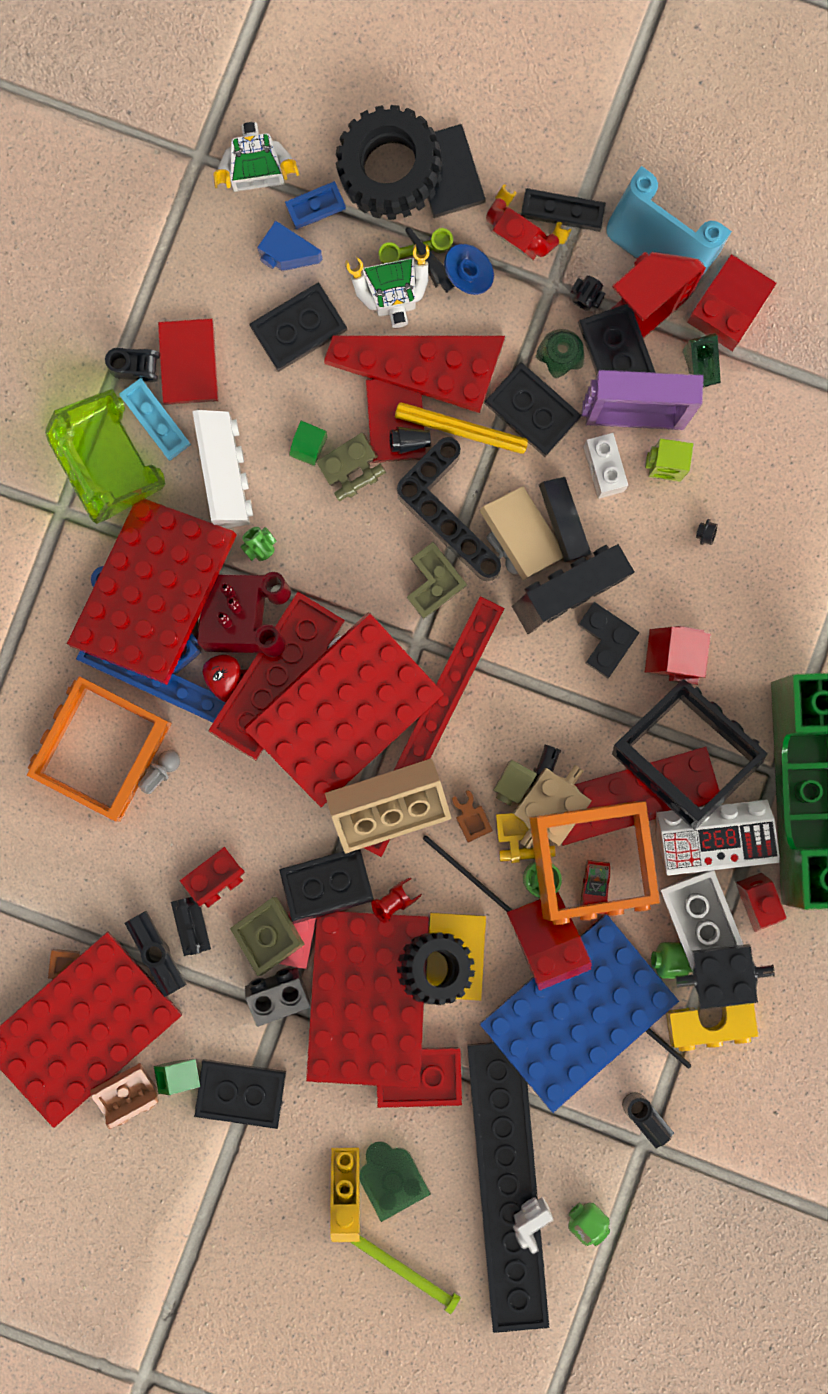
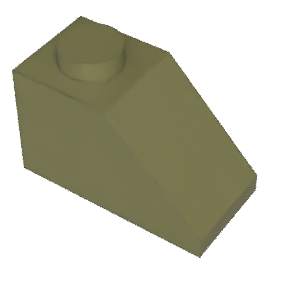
M510 760L493 791L498 793L496 798L511 806L512 802L519 804L537 773Z

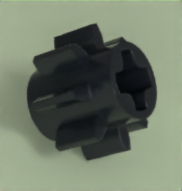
M586 276L584 281L577 278L570 292L575 295L572 299L573 303L587 311L591 309L592 305L598 308L605 296V293L601 291L604 285L592 276Z

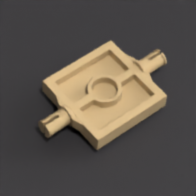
M574 765L566 778L559 777L549 769L544 768L514 810L513 814L523 820L529 828L526 835L520 841L526 848L530 849L533 844L529 817L586 809L592 800L580 793L575 786L579 777L584 773L578 766ZM575 824L547 828L548 839L557 846H560Z

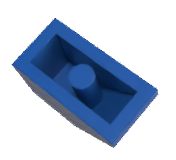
M277 221L273 223L257 247L261 262L271 269L277 267L281 271L320 264L323 259L319 248Z

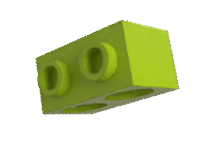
M660 438L657 444L652 446L650 452L647 453L645 468L650 469L649 477L681 482L690 471L694 443Z

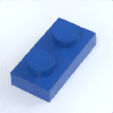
M335 181L285 202L296 230L346 209Z

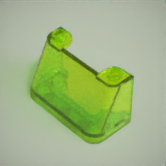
M113 389L54 410L45 430L51 449L86 512L96 524L108 520L162 490L166 484L161 469L156 468L152 464L145 466L121 423L123 412H125V405L122 399L116 396Z

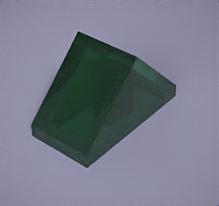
M714 333L689 340L683 349L689 374L703 375V388L721 383L718 335Z

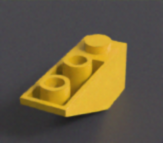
M331 1148V1242H360L359 1148Z

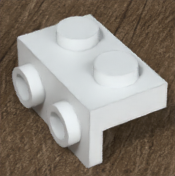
M543 1197L538 1200L536 1198L528 1200L521 1206L523 1210L514 1215L516 1225L513 1226L516 1232L515 1235L524 1249L529 1247L532 1253L538 1251L532 1233L553 1221L549 1206Z

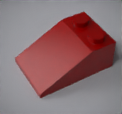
M731 254L692 312L687 323L733 352L777 283Z
M557 892L558 909L566 908L559 892ZM541 899L507 912V916L539 991L591 970V960L571 918L570 923L553 925V921L543 919Z

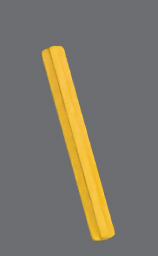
M399 403L396 408V418L520 454H524L528 446L526 438L405 403Z

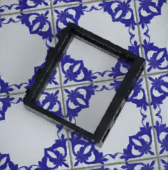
M684 678L614 744L612 755L694 831L763 764L768 753L759 746L760 742L758 740L751 739L744 733L743 727L737 721L727 718L718 704L713 701L709 702L702 695L698 687L694 688ZM680 700L750 761L702 809L696 806L632 747Z

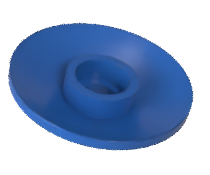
M468 244L456 245L448 251L444 262L445 270L451 282L458 289L468 294L479 295L486 292L492 286L494 270L490 260L482 251Z

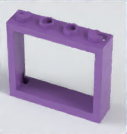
M599 370L595 380L591 379L588 391L585 393L581 415L586 417V425L684 430L702 405L703 375Z

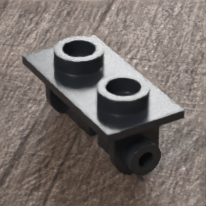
M192 897L172 901V910L183 955H195L211 950L201 907L199 908Z

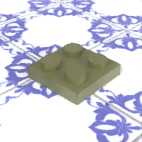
M277 897L270 898L230 928L257 976L264 975L305 945Z

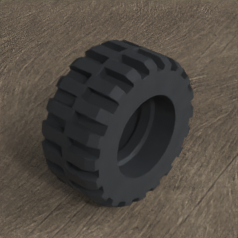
M383 105L376 106L375 112L369 113L366 110L360 113V120L356 121L353 119L348 124L349 132H342L339 138L341 146H337L336 149L338 160L336 168L348 198L353 204H357L359 210L364 213L370 211L372 217L381 219L382 214H385L388 220H396L397 214L403 213L404 218L411 216L410 210L416 208L420 211L425 207L424 200L426 198L432 200L436 194L435 186H440L442 179L440 172L443 171V162L436 134L432 127H428L426 119L422 116L416 118L415 111L409 108L402 112L399 105H391L390 109L384 110ZM388 143H399L410 148L415 155V162L410 172L402 179L393 183H379L366 175L365 163L369 155L376 148Z

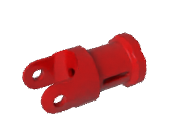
M412 878L399 882L389 890V894L380 900L374 899L371 902L372 910L378 919L382 922L389 921L392 914L399 909L405 910L421 897L422 894L411 900L403 890V884Z

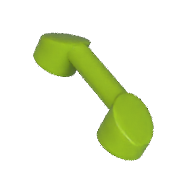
M439 228L434 231L431 240L423 241L422 243L425 246L427 244L430 251L433 250L440 254L445 253L453 244V235L448 229ZM387 242L379 249V260L382 264L413 256L414 244L399 248L396 244Z

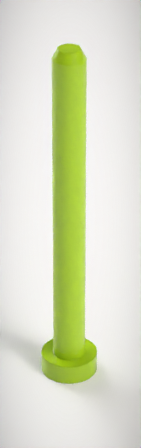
M361 1235L360 1242H350L445 1305L444 1311L451 1314L461 1298L456 1293H453L452 1296Z

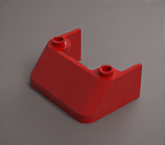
M644 252L634 261L635 267L612 286L622 299L611 309L628 304L633 310L641 334L645 338L691 297L706 270L705 265L699 259L652 252L650 254Z

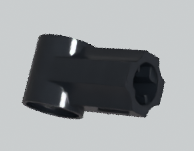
M632 1092L626 1095L622 1103L624 1112L655 1149L664 1146L670 1141L674 1132L653 1108L651 1103L641 1093ZM640 1101L643 1102L642 1111L636 1114L632 1113L633 1104Z

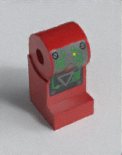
M587 860L580 906L608 901L609 862Z

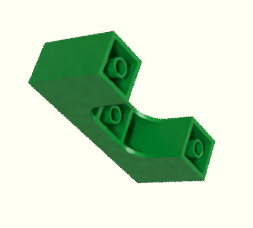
M828 673L792 674L771 682L781 904L803 910L828 909Z

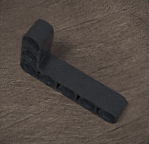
M445 437L439 440L399 481L397 485L398 499L479 579L487 582L493 581L501 570L499 558L430 492L458 462L461 448L458 441L451 437ZM449 446L456 453L453 457L446 458L440 453L441 449ZM425 466H432L435 468L436 474L433 477H425L421 470ZM406 485H413L417 489V493L412 497H407L403 495L402 489ZM426 504H432L436 507L437 512L433 516H426L421 511L422 507ZM445 523H452L457 531L453 535H445L441 531V527ZM465 542H471L475 545L476 551L471 555H467L462 552L461 545ZM485 561H491L494 563L496 570L492 574H485L481 570L480 565Z

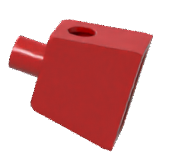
M758 873L735 882L754 932L776 925L787 919L775 885L766 875Z

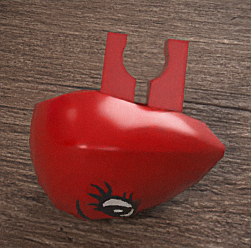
M224 654L210 658L203 665L202 673L205 683L213 694L223 702H227L240 682V676L244 675L247 670H240L241 667L238 660L233 656Z

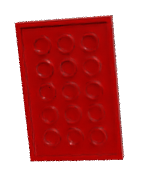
M137 496L67 644L72 648L167 685L237 534L230 529L214 525L208 521Z
M368 612L245 725L244 729L320 807H323L327 803L325 793L342 788L350 782L444 693L372 614Z
M338 911L317 917L306 1082L420 1088L424 1004L414 1000L413 995H408L404 991L406 986L401 985L399 979L402 978V973H397V967L402 965V962L398 961L399 955H404L405 953L403 950L404 946L411 944V939L428 933L429 916L392 914L389 921L382 922L374 913ZM425 960V963H424V974H425V977H426V960Z
M107 931L0 1025V1070L45 1120L55 1128L91 1096L90 1090L111 1079L182 1016V1012L167 996H163L156 983L111 933Z

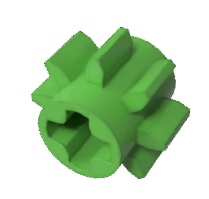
M253 527L243 535L242 539L245 543L241 545V548L251 561L255 558L258 561H264L274 553L275 548L273 544L277 540L266 527L262 530L259 527Z

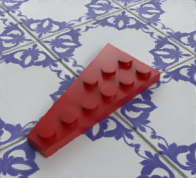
M333 336L324 363L480 413L506 336Z

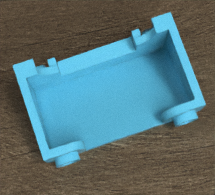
M641 166L631 179L607 223L606 233L608 237L636 259L644 252L648 254L659 252L699 259L706 267L704 275L720 254L732 231L717 221H708L697 232H694L652 201L658 189V181L651 172Z

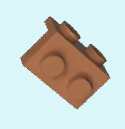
M141 1063L90 1090L92 1099L105 1116L108 1129L125 1124L130 1118L141 1112L149 1111L159 1102L157 1087Z

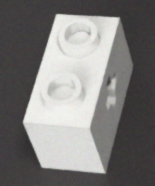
M614 433L586 440L583 448L598 499L625 492L628 482Z

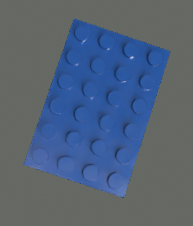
M607 915L600 918L580 936L591 960V970L540 991L532 977L479 1023L552 1113L679 1002Z

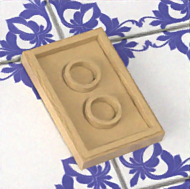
M524 486L483 506L479 510L523 581L563 559L557 539Z

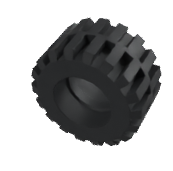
M426 933L411 939L412 943L404 946L403 950L405 953L404 955H399L398 961L402 962V965L397 967V973H402V978L399 979L401 985L406 986L404 991L408 995H413L414 1000L431 1005H445V1003L456 1002L457 997L462 998L466 994L464 989L471 987L472 982L468 981L469 977H474L475 971L470 970V965L475 964L474 959L468 958V954L471 951L468 947L462 946L464 942L459 938L454 939V935L449 933ZM435 951L445 958L448 966L444 981L437 986L430 984L424 974L425 960Z

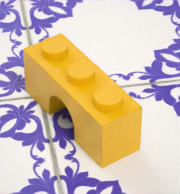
M754 1003L721 1007V1020L713 1027H703L701 1025L698 1010L694 1007L669 1010L666 1013L670 1044L674 1048H678L679 1051L695 1050V1045L706 1044V1047L713 1048L723 1046V1041L734 1040L735 1044L749 1043L752 1037H759Z

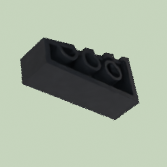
M606 544L593 552L594 557L586 560L584 556L570 564L572 569L566 572L559 569L547 577L549 579L548 582L541 585L537 581L524 589L526 594L512 605L526 633L534 632L546 621L550 623L566 613L569 608L574 609L591 599L590 597H596L634 574L635 571L619 544L611 548Z

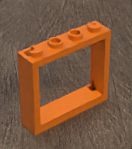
M79 676L77 681L74 680L72 685L68 687L66 694L69 696L64 705L60 704L53 716L55 722L51 730L47 729L40 740L42 747L39 753L34 754L29 760L31 761L28 766L30 770L26 776L115 822H121L138 789V782L145 776L172 723ZM87 690L154 723L111 807L44 773Z
M646 801L529 817L543 919L553 921V925L570 923V918L580 916V920H591L597 918V913L607 912V916L624 914V909L634 908L636 912L651 910V905L660 903ZM633 815L644 896L558 909L547 828Z

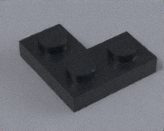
M593 602L578 626L600 640L585 664L608 679L640 632L596 602Z

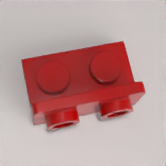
M224 846L179 881L199 908L204 904L209 908L221 899L219 893L228 887L231 891L244 881L241 876L245 874V871L237 864Z

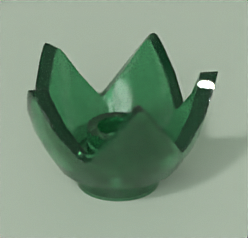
M567 329L553 330L545 335L544 340L538 347L536 358L546 363L551 375L557 379L571 369L578 370L583 367L585 358L584 345L580 337L573 331ZM565 345L568 351L561 353L558 351V346Z

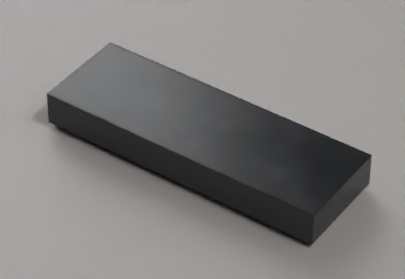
M526 188L521 216L526 219L554 224L562 222V225L600 232L606 203Z
M566 477L540 483L539 488L564 562L591 555Z

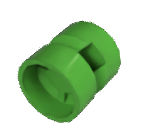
M533 862L524 871L523 884L532 895L540 898L536 862ZM552 864L555 892L557 893L562 883V877L559 869Z

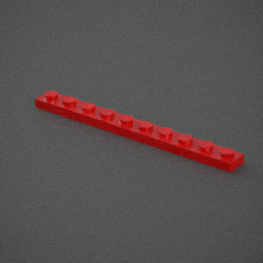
M481 596L479 597L436 684L444 695L420 716L393 771L431 759L505 608ZM390 839L364 847V849L382 857Z

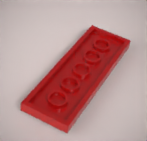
M297 592L275 626L285 640L284 651L277 657H268L264 653L256 655L208 732L257 761L264 749L244 729V726L328 650L329 644L334 640L345 620L300 592ZM275 637L268 638L264 645L273 643Z
M706 746L650 762L698 807L706 805L720 791ZM628 769L575 784L580 793L592 800L587 808L646 801L648 821L656 819V812L672 810ZM629 815L576 823L561 846L634 826V817Z

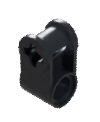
M113 348L107 352L105 364L111 375L115 378L131 380L141 378L144 382H156L158 380V376L155 374L156 361L159 359L160 353L151 349ZM116 359H125L126 363L122 368L116 369L112 367Z

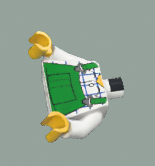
M246 122L241 126L243 137L232 139L231 147L225 150L218 170L213 174L215 188H218V185L221 183H225L227 188H231L232 184L233 191L235 192L282 185L284 180H287L288 174L295 173L296 176H299L296 161L291 158V155L278 141H272L268 133L259 134L257 123Z
M415 244L413 246L414 258L363 268L362 261L356 256L358 266L355 269H350L349 262L345 261L346 269L353 274L351 280L356 296L369 310H376L378 316L390 315L393 328L408 325L406 311L416 309V302L423 298L429 282L428 262L425 261L429 257V247L427 244L425 254L418 255Z

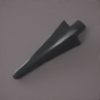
M406 227L405 232L412 243L416 244V250L419 255L425 254L426 246L410 227ZM429 250V257L425 260L428 262V273L435 288L441 285L443 290L448 293L455 286L447 276L445 266Z

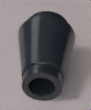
M396 427L395 430H390L389 442L391 452L402 454L430 447V431Z

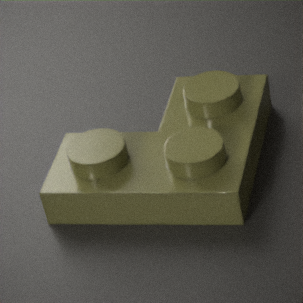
M434 542L411 558L428 581L408 595L407 599L424 620L463 590L467 584Z

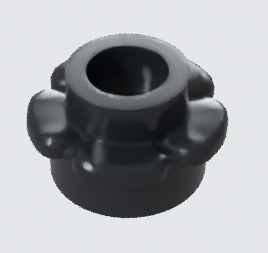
M707 519L706 524L702 522L699 524L696 538L700 539L701 545H712L715 540L718 524L710 522L711 519Z

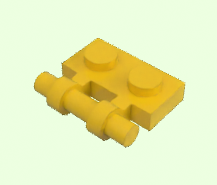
M513 813L496 814L498 842H509L510 850L499 851L500 862L511 861L512 864L520 863V860L535 859L534 848L519 849L518 841L522 840L529 830L524 821ZM549 846L550 856L556 857L555 846Z

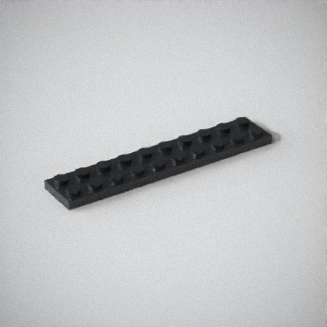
M494 1042L467 1044L493 1333L550 1328L541 1228L532 1233L538 1249L535 1253H532L529 1247L524 1249L521 1246L513 1228L516 1225L514 1215L523 1210L521 1206L532 1198L538 1200L528 1084Z

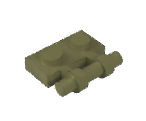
M362 432L316 461L329 485L333 486L337 482H341L342 488L334 492L339 501L348 496L352 498L358 494L357 491L367 484H374L378 481V477L386 473L381 463L374 468L370 466L369 462L378 456ZM361 468L363 474L351 481L349 475Z

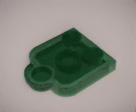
M382 1141L374 1142L368 1147L366 1151L367 1163L362 1167L359 1179L381 1222L431 1195L430 1189L408 1150L402 1147L392 1149L389 1144Z

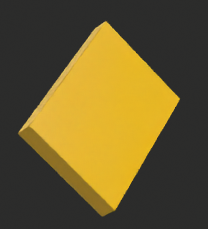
M430 912L429 933H449L454 935V939H461L464 942L462 946L468 947L471 951L468 954V958L474 959L475 964L470 965V970L475 971L474 977H469L468 981L472 982L471 987L465 988L464 992L466 994L462 998L457 997L456 999L481 1001L486 916ZM435 951L427 959L426 979L433 986H437L444 981L448 966L445 958Z

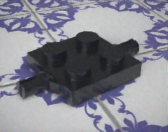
M745 944L694 950L692 974L675 976L677 988L694 986L698 993L700 1009L758 1003L756 989L758 978L775 977L773 965L756 967L753 962L751 945Z

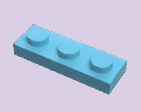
M141 378L119 393L120 397L169 461L191 446L188 439Z

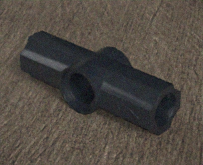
M145 911L125 922L130 935L141 953L142 962L148 966L163 996L166 997L186 986L185 980L170 955L169 946L163 942L148 912ZM152 946H156L162 951L160 961H154L150 958L149 950Z

